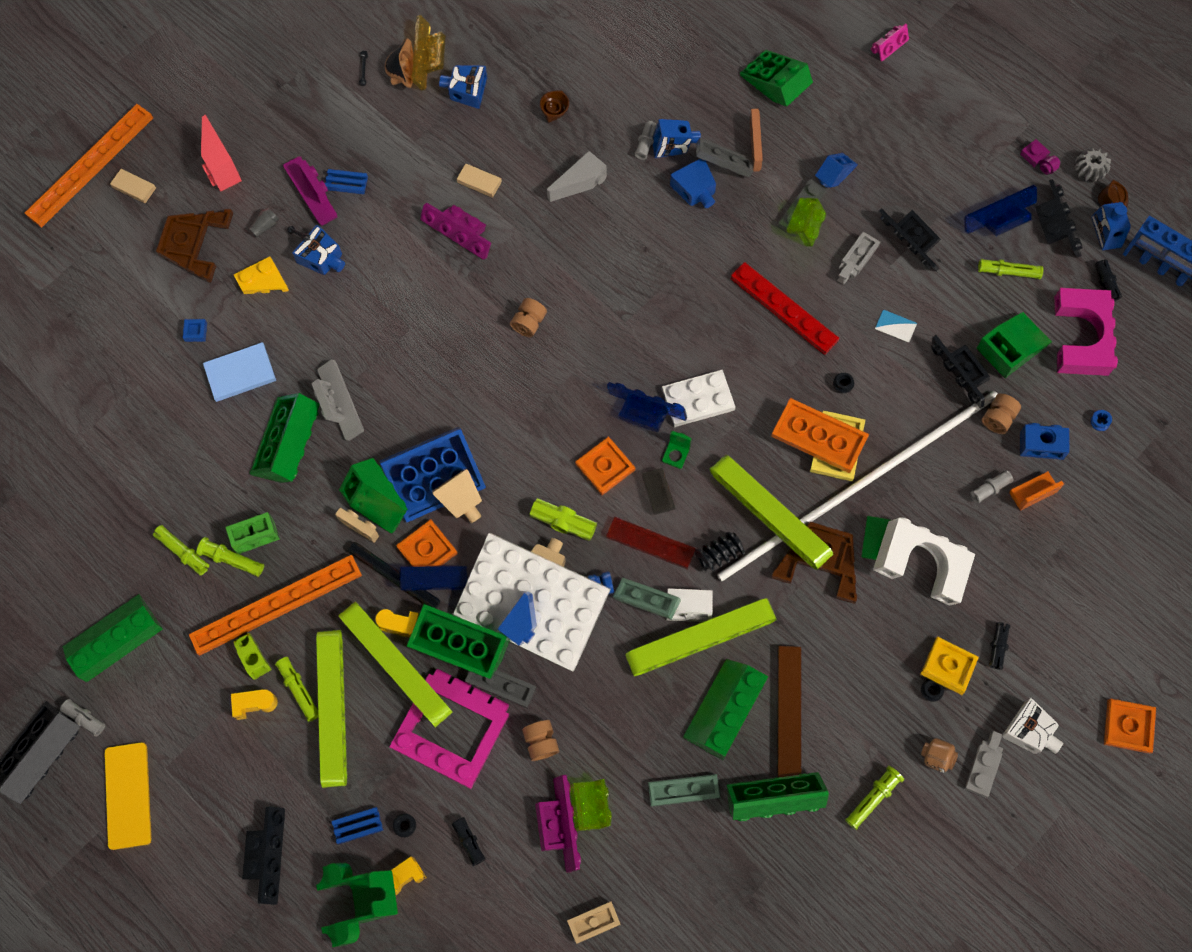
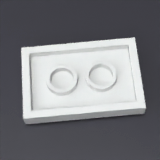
M723 370L662 386V392L674 427L735 410V404Z

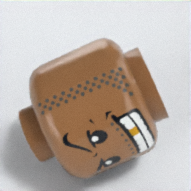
M934 738L930 744L926 742L921 752V755L925 757L924 763L926 766L943 773L948 769H953L958 757L954 745L938 738Z

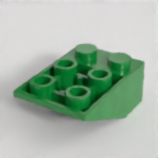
M769 50L762 52L740 72L741 77L771 101L786 107L813 83L807 63Z
M1022 312L985 335L976 349L1006 379L1051 344L1052 341Z
M374 458L351 465L339 489L350 507L391 534L394 533L408 510L405 502L399 497L393 484L389 482Z

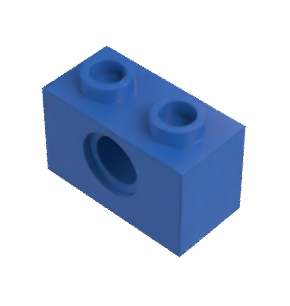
M1029 423L1020 431V456L1064 460L1069 454V428H1062L1060 425L1040 426L1038 423ZM1040 437L1047 439L1048 443H1044Z

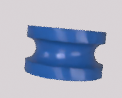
M1098 410L1091 417V425L1098 431L1107 430L1112 423L1111 414L1105 410ZM1098 417L1105 419L1104 424L1103 422L1101 424L1097 422Z

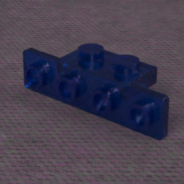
M1035 185L1029 186L964 217L965 232L969 234L985 226L995 236H998L1031 221L1032 214L1025 208L1037 202V187Z
M608 382L607 384L610 395L626 400L618 415L621 420L657 433L666 415L683 421L687 420L686 409L678 403L671 404L665 402L664 399L658 396L651 397L641 390L628 389L621 383L614 384Z

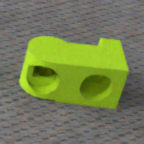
M250 633L233 642L246 672L253 680L272 670Z

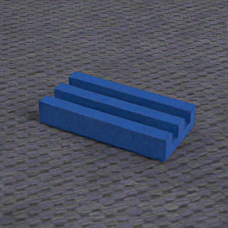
M328 169L325 183L328 190L365 194L368 180L367 173ZM331 182L343 183V185L331 184ZM351 184H353V185H361V187L348 186V185H351Z
M377 807L332 821L338 845L384 831ZM373 814L375 816V818L355 823L343 828H339V825L361 819ZM370 824H377V827L341 837V833Z

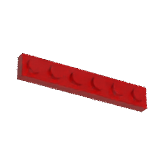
M746 262L731 275L733 282L822 354L826 355L839 341L838 336Z

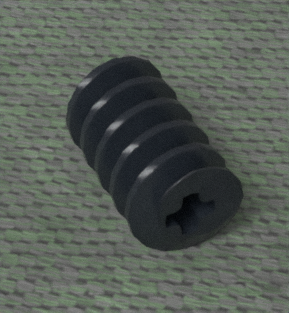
M726 532L725 538L719 536L717 538L718 542L712 540L710 541V546L704 544L702 550L699 548L695 549L696 559L705 573L706 568L714 572L715 563L721 568L722 559L730 563V555L737 559V551L745 555L742 542L735 532L733 534Z

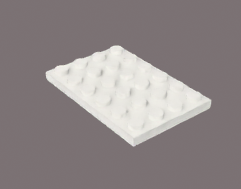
M489 533L453 615L503 634L498 630L499 626L525 592H530L533 594L537 627L533 632L536 634L528 644L524 643L520 647L574 671L611 589Z

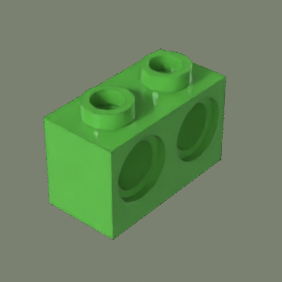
M268 512L226 527L231 547L238 554L280 540L275 522Z

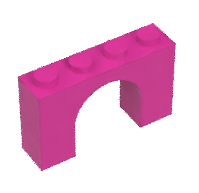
M1060 288L1054 297L1055 316L1080 317L1089 321L1097 331L1098 342L1091 346L1062 345L1057 353V373L1109 376L1118 363V358L1114 354L1117 340L1113 336L1115 318L1112 317L1114 299L1111 298V290Z

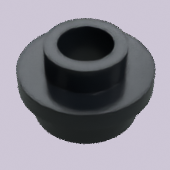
M840 373L833 380V386L839 393H849L855 384L853 377L848 373ZM840 382H846L847 386L840 385Z
M928 679L921 685V694L927 701L936 702L942 698L944 687ZM933 687L936 693L930 694L928 688Z
M400 814L393 821V830L399 837H409L416 830V821L410 814ZM405 821L408 822V829L402 830L401 824Z

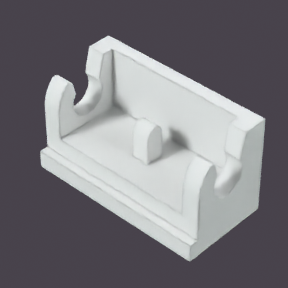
M668 589V594L679 597L681 602L672 620H667L705 622L712 619L713 590Z

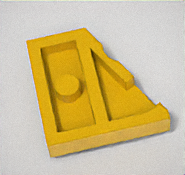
M271 257L234 274L244 294H254L256 292L270 293V290L289 291Z

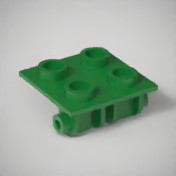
M867 516L862 558L877 559L887 524L892 520Z

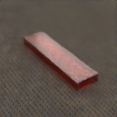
M614 517L606 535L607 539L687 570L696 549L617 517Z

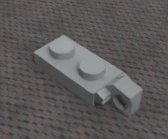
M862 232L842 259L839 269L842 271L837 281L844 285L850 276L855 278L881 242Z
M993 731L990 733L988 741L983 740L981 745L978 746L964 788L965 790L985 798L989 797L1002 757L1003 748L999 747L1002 734Z

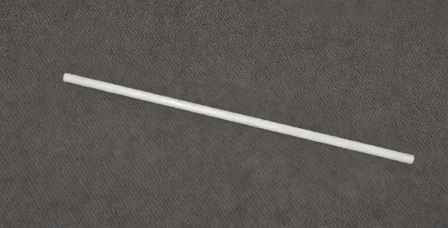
M996 391L984 397V407L993 402L997 395ZM977 404L971 405L801 518L800 521L808 525L982 408H979ZM775 535L718 573V579L721 582L781 543L782 540Z

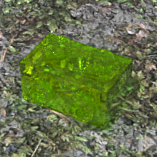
M800 198L787 228L789 234H799L805 246L813 247L815 239L818 238L821 224L826 217V212L818 198Z
M599 779L593 782L570 784L577 832L601 830L610 827L612 813L608 807L607 798L609 792L608 787L605 785V780Z

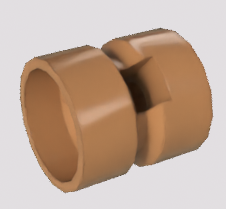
M524 298L518 308L519 312L515 313L510 326L523 336L533 337L539 327L538 323L542 322L547 309L534 299Z
M1000 393L996 395L990 405L991 408H988L981 420L989 430L998 434H1006L1013 423L1012 420L1016 418L1021 410V405L1015 398Z
M550 720L536 722L522 729L525 741L530 743L528 751L531 761L549 758L560 752L556 739L551 737L554 732Z

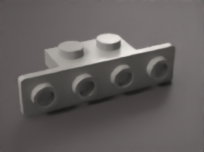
M331 359L317 370L321 380L317 379L311 384L314 389V396L322 408L321 413L324 418L339 423L345 440L350 441L364 432V428L335 360Z

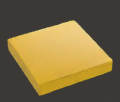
M937 636L921 671V675L963 695L979 657Z

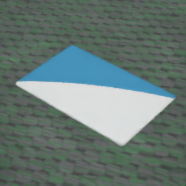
M883 310L875 329L909 342L917 323Z

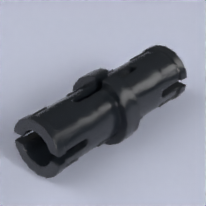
M1104 259V263L1103 260L1095 263V268L1101 279L1100 285L1105 290H1111V298L1114 301L1121 299L1122 294L1116 283L1117 277L1113 275L1108 260Z
M997 622L994 639L990 643L992 651L988 667L993 668L995 666V669L1002 670L1005 652L1009 649L1007 641L1011 626L1007 623L1004 626L1003 622Z
M465 817L453 822L451 825L461 842L459 845L461 849L464 848L472 866L474 867L485 861L486 858L477 843L478 839L470 830Z

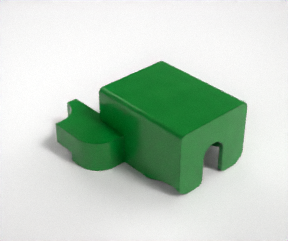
M331 863L323 867V877L321 882L316 885L317 891L348 885L352 889L355 908L354 919L321 927L322 933L330 937L332 948L355 943L360 934L359 924L398 914L393 873L391 870L375 871L353 876L352 869L348 863Z

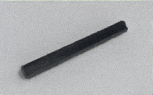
M353 542L348 550L352 555L423 604L436 609L440 605V600L357 542Z

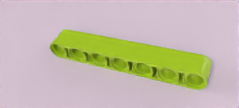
M724 455L710 468L711 474L719 483L813 569L818 570L833 555L832 550L826 543L730 456Z
M765 598L631 650L625 656L633 676H639L769 625L777 619L768 599Z
M356 601L338 615L435 728L453 713Z
M341 630L317 632L316 637L321 786L322 788L347 785L342 633Z

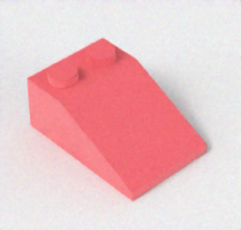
M202 116L201 156L205 162L202 164V167L212 186L217 185L221 192L242 180L207 116Z

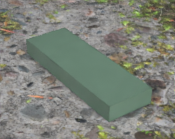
M623 577L613 595V598L617 601L672 620L681 602V599L677 596Z
M717 774L648 782L651 807L720 799Z

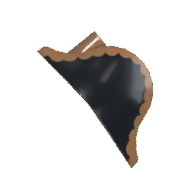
M407 38L388 56L385 62V71L391 77L392 85L403 83L407 88H411L415 76V61L411 41Z

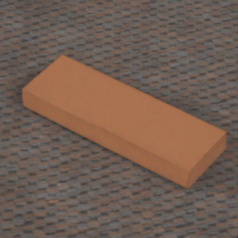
M751 109V150L753 172L761 170L763 161L760 114L758 109Z

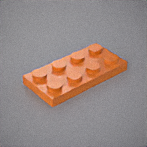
M792 398L789 399L771 437L848 473H851L869 436L868 433Z

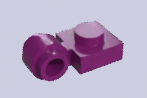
M1037 139L1022 149L1020 153L1033 167L1040 164V170L1045 175L1052 174L1059 169V158L1049 156L1050 151Z

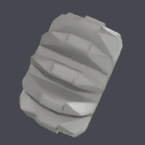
M1093 147L1088 150L1084 149L1075 160V171L1079 172L1078 177H1085V182L1089 179L1093 183L1097 179L1102 180L1108 174L1111 167V159L1106 158L1107 153H1101L1100 148L1097 151Z

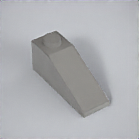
M590 151L587 152L547 188V199L552 202L593 189L597 184L600 185L605 181L607 166Z

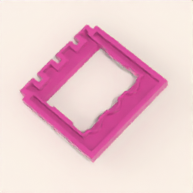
M436 669L434 675L429 674L425 680L436 693L492 720L490 727L485 732L475 751L476 753L472 761L470 762L413 733L412 731L416 724L420 722L423 713L414 703L394 737L390 748L472 789L509 717V713L506 712L509 704L496 697L489 704L490 694L476 687L469 694L470 684L456 677L449 684L452 675Z

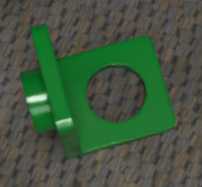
M671 431L669 445L662 462L682 469L691 447L692 438L683 433ZM672 451H679L682 458L675 462L670 459L669 454Z

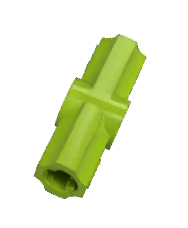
M538 498L534 501L530 512V517L549 524L554 530L563 534L571 533L588 541L593 537L597 526L596 522L577 515L574 510L566 506L560 505L557 507Z

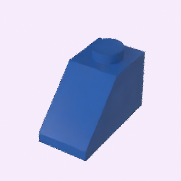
M844 153L828 155L815 176L820 179L819 182L827 188L835 187L858 164Z
M525 592L498 628L500 632L518 646L524 643L528 644L536 634L533 632L537 627L532 593Z

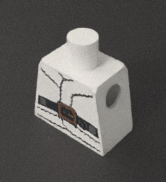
M1031 698L1024 702L1002 735L1004 739L1034 754L1041 752L1044 747L1056 754L1063 745L1062 741L1053 736L1059 726L1058 723Z

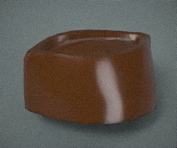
M561 90L547 92L540 100V108L548 123L561 118L568 111L569 99Z
M1112 180L1098 195L1100 206L1122 202L1127 207L1129 202L1127 189L1115 180Z

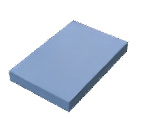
M263 342L203 363L216 402L277 381Z

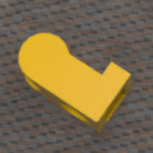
M383 609L377 613L376 623L384 632L410 638L419 613L410 611L409 617L396 615L391 610Z
M269 690L231 694L232 717L241 720L246 719L247 712L260 710L271 712L277 707V697Z
M409 857L391 870L396 895L411 880L414 879L415 882L420 883L427 878L414 857Z

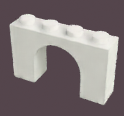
M899 517L889 521L873 570L891 579L901 577L904 574L912 549L915 546L923 547L933 555L937 564V576L930 597L949 606L961 603L975 554L968 551V548L963 545H955L949 542V539L944 536H936L930 533V530L925 527H917L911 524L909 519Z

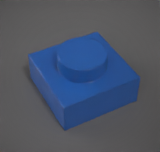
M184 319L183 340L185 342H206L207 321L205 319Z

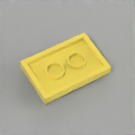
M823 410V413L861 431L864 430L865 419ZM813 456L810 472L853 481L857 461L851 473H848Z

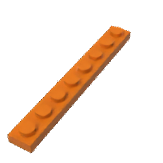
M136 104L25 212V215L42 228L153 119L151 113Z
M350 555L190 633V639L196 653L200 656L361 577L362 574L354 557Z

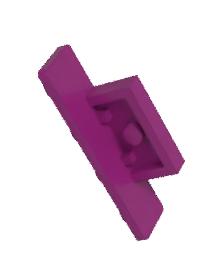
M300 156L283 165L320 226L338 217L325 192L328 189L323 180L318 181L317 177L319 175L313 165L309 166L306 160L303 161Z
M429 203L423 205L421 221L481 259L485 260L487 258L491 242L480 236L485 231L486 224L455 205L443 212Z
M560 775L553 779L556 801L539 802L535 804L541 851L563 849L566 873H570L580 869L581 856L577 851V830L574 828L573 823L574 808L570 802L569 795L571 786L569 781H567V775Z

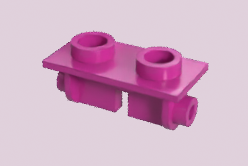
M907 24L894 26L885 35V39L881 38L872 44L871 51L874 54L878 53L880 55L881 62L909 40Z

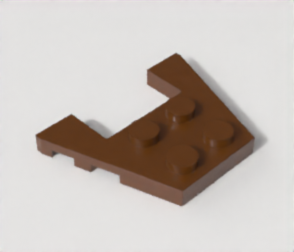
M224 209V212L216 213L214 211H206V214L198 215L189 213L168 216L156 250L157 254L211 283L216 269L215 263L197 260L207 227L213 226L229 229L233 216L232 210Z
M810 522L807 527L826 543L833 552V555L818 570L841 576L836 598L855 604L857 594L853 534ZM790 549L773 572L771 578L791 584L797 563L811 566Z

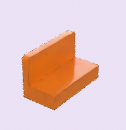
M1046 472L1011 489L1009 494L1021 511L1057 493L1064 483L1063 481L1055 483L1050 473Z

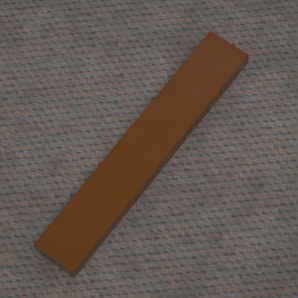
M778 646L777 778L801 775V647Z

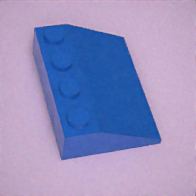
M459 427L380 460L387 479L393 484L395 491L406 504L408 509L404 515L406 523L444 507L433 495L432 491L465 468L469 471L477 491L486 488L462 430Z

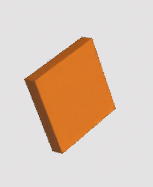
M609 436L575 461L576 466L601 495H604L636 469Z
M431 519L396 545L423 580L458 554L457 550Z
M1108 699L1104 745L1149 754L1153 753L1156 707Z

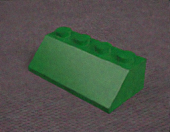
M300 393L277 397L249 474L279 483L293 482L298 473L297 467L305 453L306 442L311 436L313 422L318 416L320 404Z
M138 594L63 646L65 658L76 676L88 682L159 633L163 628L141 595Z
M424 604L407 647L491 679L504 657L510 639L506 635Z
M726 659L683 738L717 758L724 760L769 676L749 665Z
M819 772L727 784L729 811L732 820L747 821L754 817L770 818L776 814L792 815L798 811L805 810L815 812L820 808H826L829 797L828 789Z

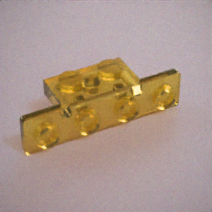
M421 15L416 16L411 78L412 82L421 90H426L427 74L444 68L446 36L442 32L430 35V24Z

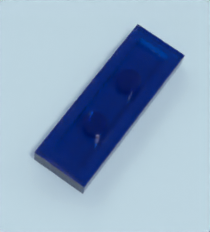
M467 566L400 567V590L464 589L467 584Z

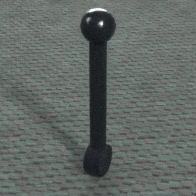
M361 51L362 68L359 84L365 86L367 83L365 80V66L368 53L367 51Z
M293 226L287 228L288 233L301 236L304 241L309 240L311 237L308 232H299Z

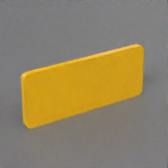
M141 742L108 747L105 750L108 847L111 850L148 845L151 843L147 745Z

